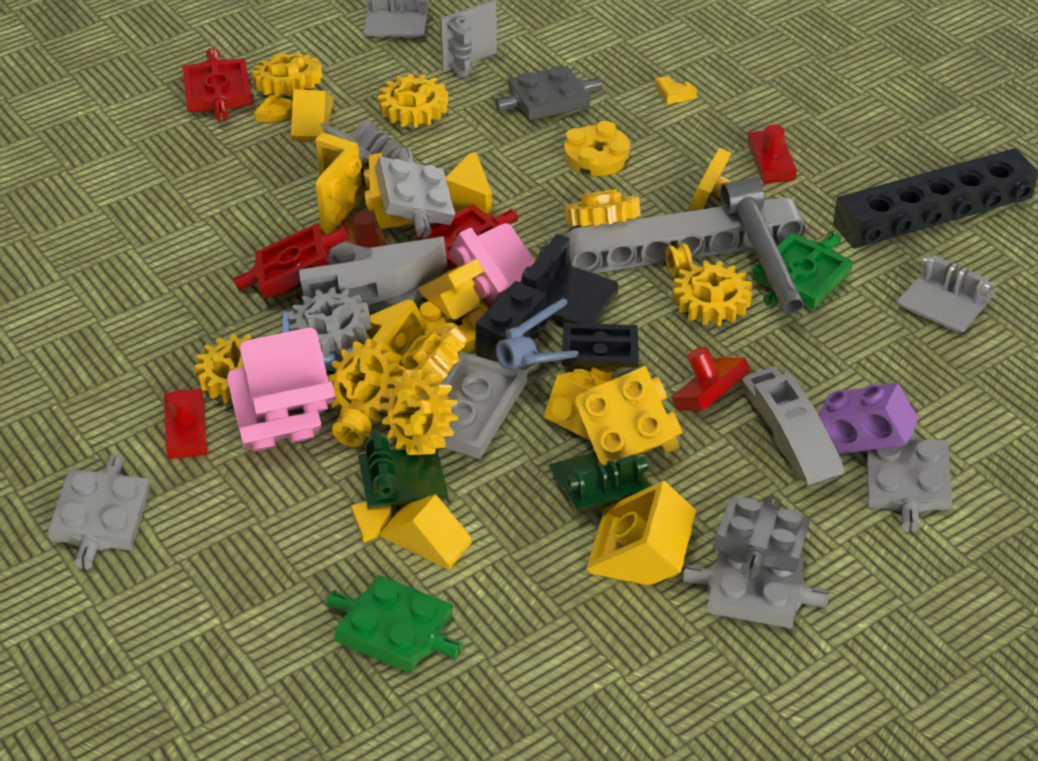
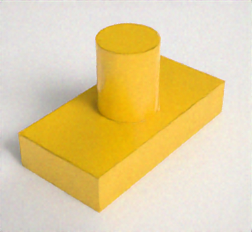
M719 147L687 211L704 209L711 195L720 198L721 184L731 182V180L722 177V173L732 153Z

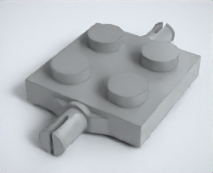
M402 148L398 151L399 159L379 156L375 165V171L386 214L402 216L411 220L415 224L416 235L420 237L422 234V238H426L431 234L429 223L435 222L451 225L455 212L443 169L432 165L416 164L413 161L412 151L409 148L408 150Z
M913 429L906 445L867 450L868 508L891 509L902 512V529L906 532H909L910 520L912 532L919 530V512L951 510L952 489L948 440L915 439Z
M115 454L108 456L104 472L69 469L48 529L50 541L71 543L79 547L74 564L80 569H83L84 564L85 570L92 567L97 550L109 548L132 550L150 491L149 478L120 475L125 460L118 454L116 460Z
M719 551L718 559L711 569L686 564L683 582L708 586L707 613L791 629L793 627L794 615L800 608L801 603L827 608L829 590L804 586L801 575L804 557H800L796 573L776 567L761 566L758 576L750 578L752 569H749L747 577L741 572L744 560L732 554Z

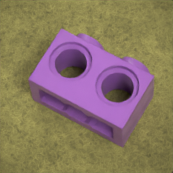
M898 382L884 385L873 384L866 388L848 391L837 390L828 395L818 414L838 454L906 445L918 420Z

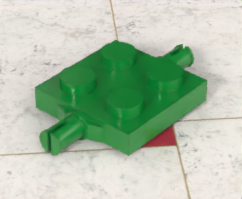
M830 231L819 242L807 240L791 233L777 246L793 283L800 294L803 305L813 310L852 270L853 261L837 254L833 250L841 242L840 235L838 233L834 235V231ZM759 263L753 269L752 280L772 289L761 263ZM773 289L763 298L766 306L771 304L770 308H775L779 303Z
M377 575L365 592L356 598L349 597L336 590H332V594L330 593L327 598V607L346 614L334 629L335 642L409 673L413 671L421 658L431 653V651H438L455 660L461 654L463 642L442 635V629L452 617L453 604L381 575Z

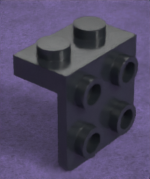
M556 234L547 246L544 245L541 248L538 258L532 266L525 268L520 282L547 293V308L561 299L567 300V304L549 316V318L562 323L595 324L617 294L619 284L615 280L570 266V238Z

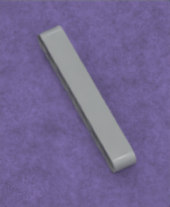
M777 198L764 200L763 208L760 211L777 246L791 233L801 237L805 235L807 230L806 223L792 199ZM722 207L626 220L625 222H613V224L579 227L571 230L566 235V237L570 238L569 260L571 266L591 273L665 263L666 247L674 246L677 249L679 244L683 243L688 245L692 258L754 249L738 213L726 214Z

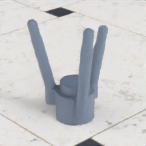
M561 299L520 326L506 330L507 339L499 341L496 346L498 362L504 369L511 370L534 363L578 357L579 354L575 350L537 353L534 341L530 337L523 336V333L567 304V300Z

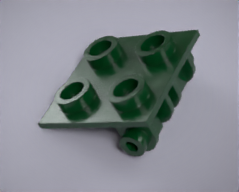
M375 433L366 441V453L358 454L368 509L411 503L434 494L439 499L448 498V491L437 448L434 454L407 455L406 449L390 450L389 440L382 434Z
M596 452L549 464V468L576 511L593 509L600 505L622 500L652 486L643 474L648 471L647 461L644 456L637 457L636 454L617 459V464L613 460H609L606 463V467L599 462Z

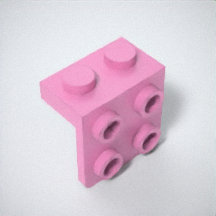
M506 223L479 236L475 234L472 228L459 233L449 251L458 267L478 259L484 272L472 278L475 283L473 288L479 299L489 308L515 281L520 282L525 268L531 267L535 262L512 226Z
M304 328L247 340L241 344L240 352L255 419L265 418V422L289 417L288 412L304 409V413L320 412L328 409L327 404L333 403L335 398L332 381L328 382L319 338L315 329Z
M244 367L231 370L228 373L227 381L243 448L251 446L252 451L265 450L275 447L276 440L289 437L291 438V443L314 438V432L320 430L321 421L318 411L304 413V409L288 412L289 417L265 422V418L255 419Z

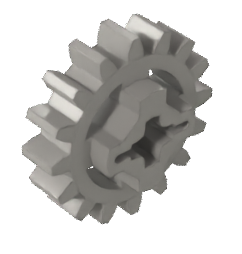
M335 287L330 288L328 294H323L320 290H316V297L312 299L308 296H303V305H293V314L288 315L287 318L289 332L304 328H313L317 331L324 358H328L331 351H336L341 356V350L347 346L353 349V342L356 339L366 340V330L371 329L367 303H362L359 294L351 297L349 289H345L341 294H336Z

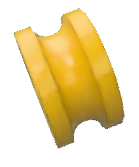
M686 243L679 244L677 249L674 246L666 247L665 259L670 276L672 278L679 277L681 269L689 272V265L693 261L688 245Z
M345 409L334 423L332 433L343 445L356 448L363 445L366 436H368L372 429V423L362 412L355 409Z

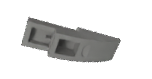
M444 237L371 248L372 259L301 269L299 274L303 295L312 299L316 297V290H320L323 294H328L330 288L335 287L336 294H341L345 289H349L351 297L359 294L362 303L370 305L405 293L433 278L448 267Z
M774 366L744 376L741 379L742 391L772 428L774 443L807 486L844 473V466L824 424L810 400L790 373L782 375L778 368Z

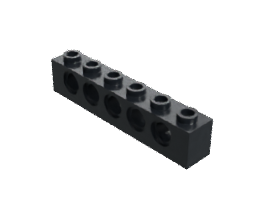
M1017 148L1009 149L839 196L836 200L833 225L853 249L1030 199L1033 197L1038 170Z

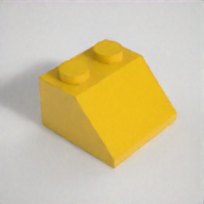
M664 480L604 508L586 570L594 575L649 586L666 578H673L683 568L696 509Z

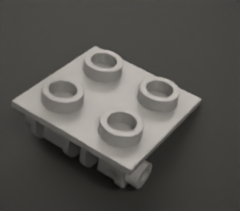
M366 0L368 9L363 36H374L376 38L392 36L410 39L425 36L429 0Z
M491 0L440 18L443 72L453 69L459 77L465 78L473 70L472 62L497 54L496 0Z
M371 121L359 122L354 136L348 135L325 123L321 124L331 135L358 143L359 159L362 162V166H365L367 162L369 163V155L381 152L385 158L399 159L397 154L402 147Z
M926 255L921 263V269H924V271L899 298L896 305L962 334L995 295L996 291L992 290L994 284L988 282V277L981 276L972 271L969 272V269L965 267L957 275L958 264L954 263L949 269V261L939 258L937 255L932 257Z

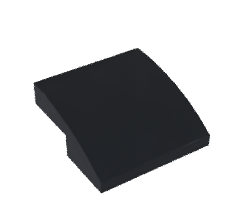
M564 323L562 351L575 350L579 355L577 358L561 360V366L638 368V325Z

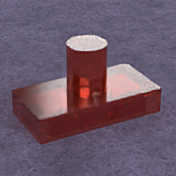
M362 211L353 218L341 220V227L344 226L350 240L346 241L347 243L369 249L388 245L374 213Z

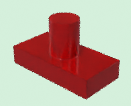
M768 125L765 131L748 132L747 144L762 183L796 180L797 168L784 139L785 130L779 125Z
M699 347L688 353L687 358L695 377L671 396L677 410L704 411L751 371L746 357H718L714 361L708 347Z
M179 389L170 393H164L165 436L168 459L208 454L203 390Z

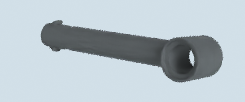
M755 177L722 183L720 186V200L726 214L738 213L783 313H796L803 307V301L760 211L764 205V192L760 180Z

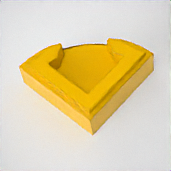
M671 77L655 78V89L667 105L696 99L697 97L696 87L685 81L684 85L672 82Z
M270 94L254 111L255 121L272 123L291 118L293 100L279 96L275 97V95Z
M366 501L351 505L352 516L363 543L377 538L380 535L381 529L392 518V505L370 509L367 508Z

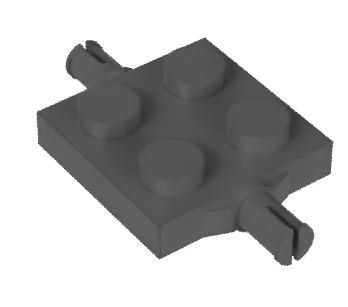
M556 66L547 71L527 72L518 77L508 78V87L512 95L496 98L495 104L498 112L516 108L524 112L529 120L589 108L590 96L588 92L602 90V82L599 77L583 81L579 80L568 66Z
M773 495L766 497L764 505H761L752 498H736L731 496L716 533L712 549L732 554L744 560L741 572L745 577H747L749 569H752L750 578L757 577L761 566L776 567L796 573L811 519L802 517L793 510H779L781 500L777 496L774 504H772Z

